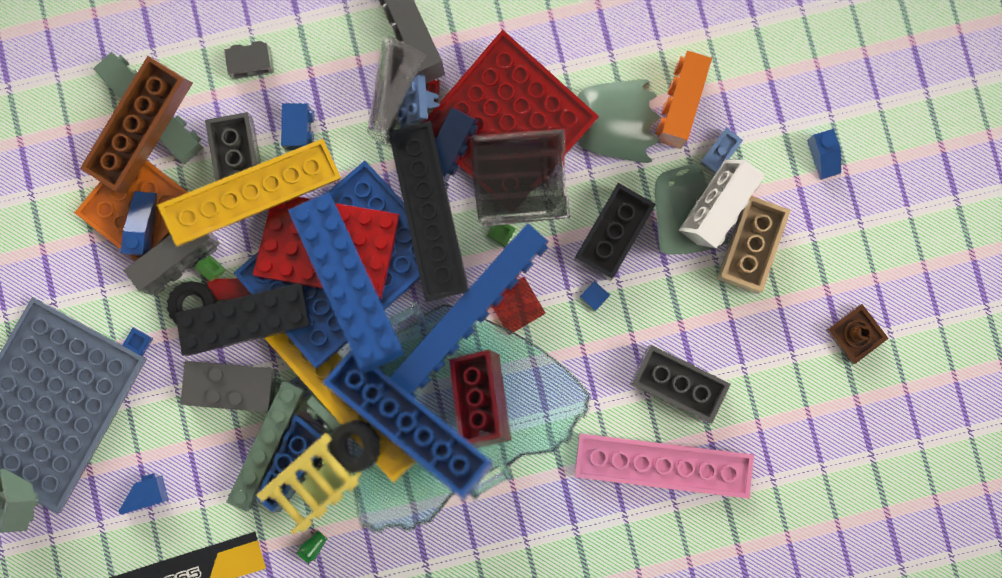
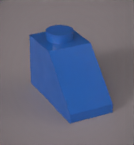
M834 128L812 135L807 140L820 180L841 174V148Z
M154 473L142 476V481L134 483L119 509V514L122 515L169 501L163 476L155 477Z

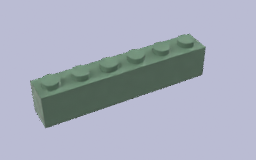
M112 51L93 68L121 99L137 74L136 70L132 72L127 67L130 63L121 54L116 56ZM177 115L172 117L159 140L185 165L204 147L199 143L202 139L193 130L189 132L185 128L187 123Z
M288 380L282 382L226 503L245 512L252 509L256 501V495L271 469L274 458L284 441L283 438L286 432H288L292 419L297 413L308 389Z

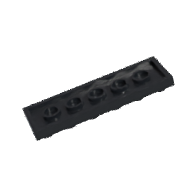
M302 283L175 313L181 354L185 357L311 327L305 289Z

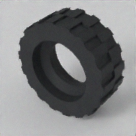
M194 281L180 283L181 285L174 287V290L170 292L169 299H167V311L169 312L170 319L177 325L175 313L184 311L183 301L187 296H199L203 306L215 304L217 299L213 291L206 284Z
M353 420L334 429V433L330 436L332 440L329 442V451L346 472H360L377 462V458L381 454V443L379 435H377L375 428L371 427V424L365 423L362 420ZM351 435L358 436L363 442L364 452L360 457L351 456L347 449L346 441Z

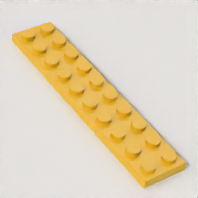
M286 333L264 338L341 425L353 420H362L368 423L322 383L342 361L338 353L334 354L320 368L316 369ZM375 428L381 443V454L378 456L376 464L394 483L416 461ZM351 435L364 450L362 440L356 435Z

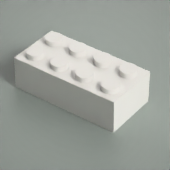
M724 160L678 231L697 245L717 248L724 242L728 230L736 224L741 210L749 204V198L753 192L760 187L764 174L746 160Z

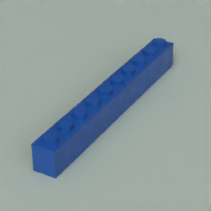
M527 223L468 289L469 291L464 293L391 375L390 379L415 398V391L419 387L423 389L430 382L429 376L432 372L435 371L437 373L445 365L443 360L448 355L453 356L460 348L458 343L463 338L467 340L475 331L473 329L474 325L478 321L482 323L489 316L490 313L487 311L492 305L496 307L504 299L502 294L507 288L512 290L519 282L517 277L522 272L526 274L534 265L532 260L537 255L541 257L547 251L549 241Z

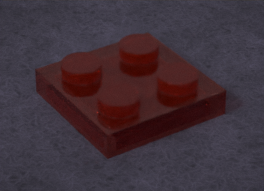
M525 277L520 278L512 290L507 288L502 294L504 299L496 307L492 305L508 335L546 314Z

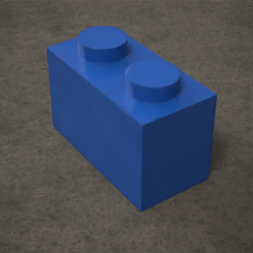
M282 103L281 146L284 150H295L314 142V132L311 131V123H314L315 114L308 103Z

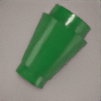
M318 530L298 546L299 549L296 554L306 563L310 564L312 560L315 561L328 538Z

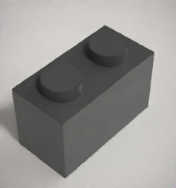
M255 41L248 46L232 45L230 49H224L228 75L232 80L274 73L271 48L267 42Z

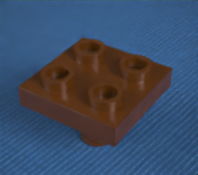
M859 304L826 329L852 365L859 362L889 339L863 304Z

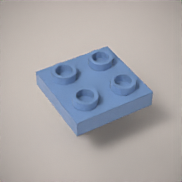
M416 75L397 86V118L400 128L412 126L428 119L429 109L440 106L438 102H434V99L439 98V95L426 91L425 75Z

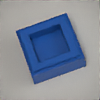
M594 280L580 298L596 311L610 294Z
M133 327L123 346L143 356L153 337Z

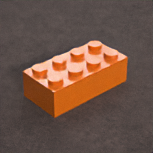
M688 50L684 57L680 56L673 75L677 76H674L667 93L671 96L667 98L661 114L665 116L658 123L655 135H659V143L682 149L688 141L712 61L711 57Z

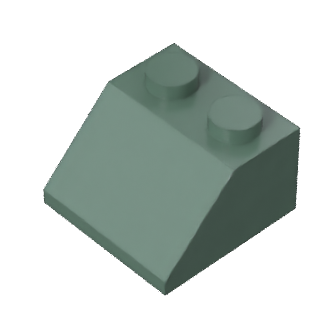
M0 469V533L27 531L30 521L34 519L33 509L34 506L38 505V494L34 493L32 483L6 469Z

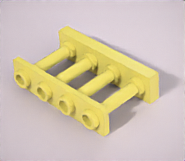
M327 433L256 495L262 502L267 497H270L271 499L274 498L297 523L290 531L293 535L299 530L303 533L312 525L311 519L314 517L319 519L328 511L326 507L330 503L334 506L344 497L342 493L346 489L350 492L359 484L357 479L362 473L357 472L351 477L327 451L329 448L326 445L332 440ZM315 455L318 458L321 457L344 482L336 491L312 465L313 462L310 459ZM299 469L302 472L306 471L328 496L321 504L297 480L298 476L295 473ZM283 483L287 486L290 485L313 510L305 518L281 493L282 489L280 486Z

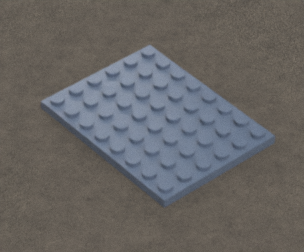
M32 297L0 352V469H6L32 483L34 493L38 494V503L57 514L61 513L147 358L43 301Z

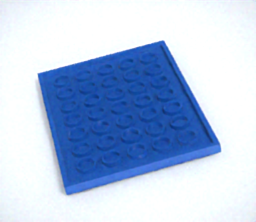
M364 160L328 192H330L334 203L400 215L382 300H380L385 311L420 280L404 202ZM258 252L234 272L235 276L251 294L293 285L254 277L253 271ZM304 286L311 327L287 332L286 335L311 364L318 369L348 342L324 289Z

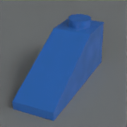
M134 191L123 229L121 253L128 256L142 257L151 250L157 193Z

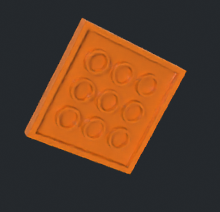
M147 160L127 194L115 192L99 182L74 213L121 250L123 229L134 191L157 193L152 249L170 234L158 205L189 192ZM129 256L134 261L140 258L137 256Z

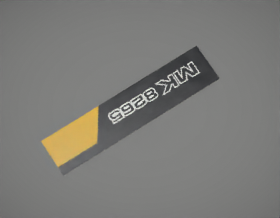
M252 532L110 578H238L266 569L256 532Z

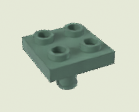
M313 396L306 402L307 414L315 422L319 420L323 424L322 429L324 432L331 436L335 431L334 429L341 424Z

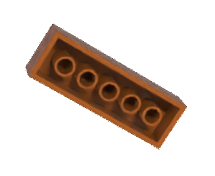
M147 55L80 169L115 192L127 194L193 82Z

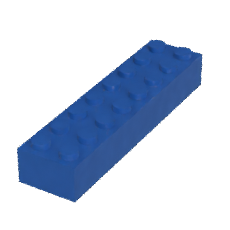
M330 192L288 210L362 373H367L405 355Z
M352 350L349 351L322 382L327 389L463 501L467 499L493 467V463L489 458L378 368L363 374Z

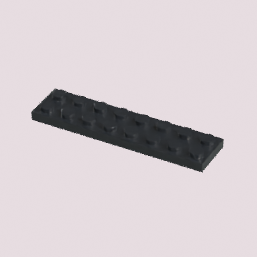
M428 121L388 131L425 302L468 292V282L432 123Z

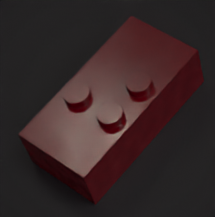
M485 350L449 359L458 434L475 448L512 441L500 355L491 350Z

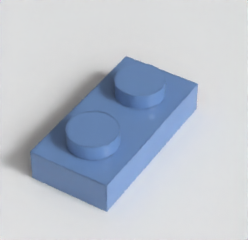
M725 128L700 164L716 174L724 160L731 158L743 142V139L728 128Z

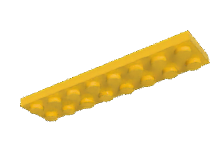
M320 139L158 205V208L176 247H179L341 179V176L324 139Z

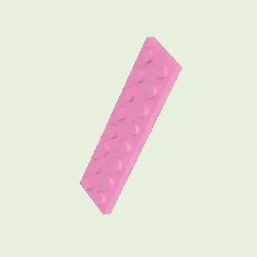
M579 433L574 477L750 499L754 455Z

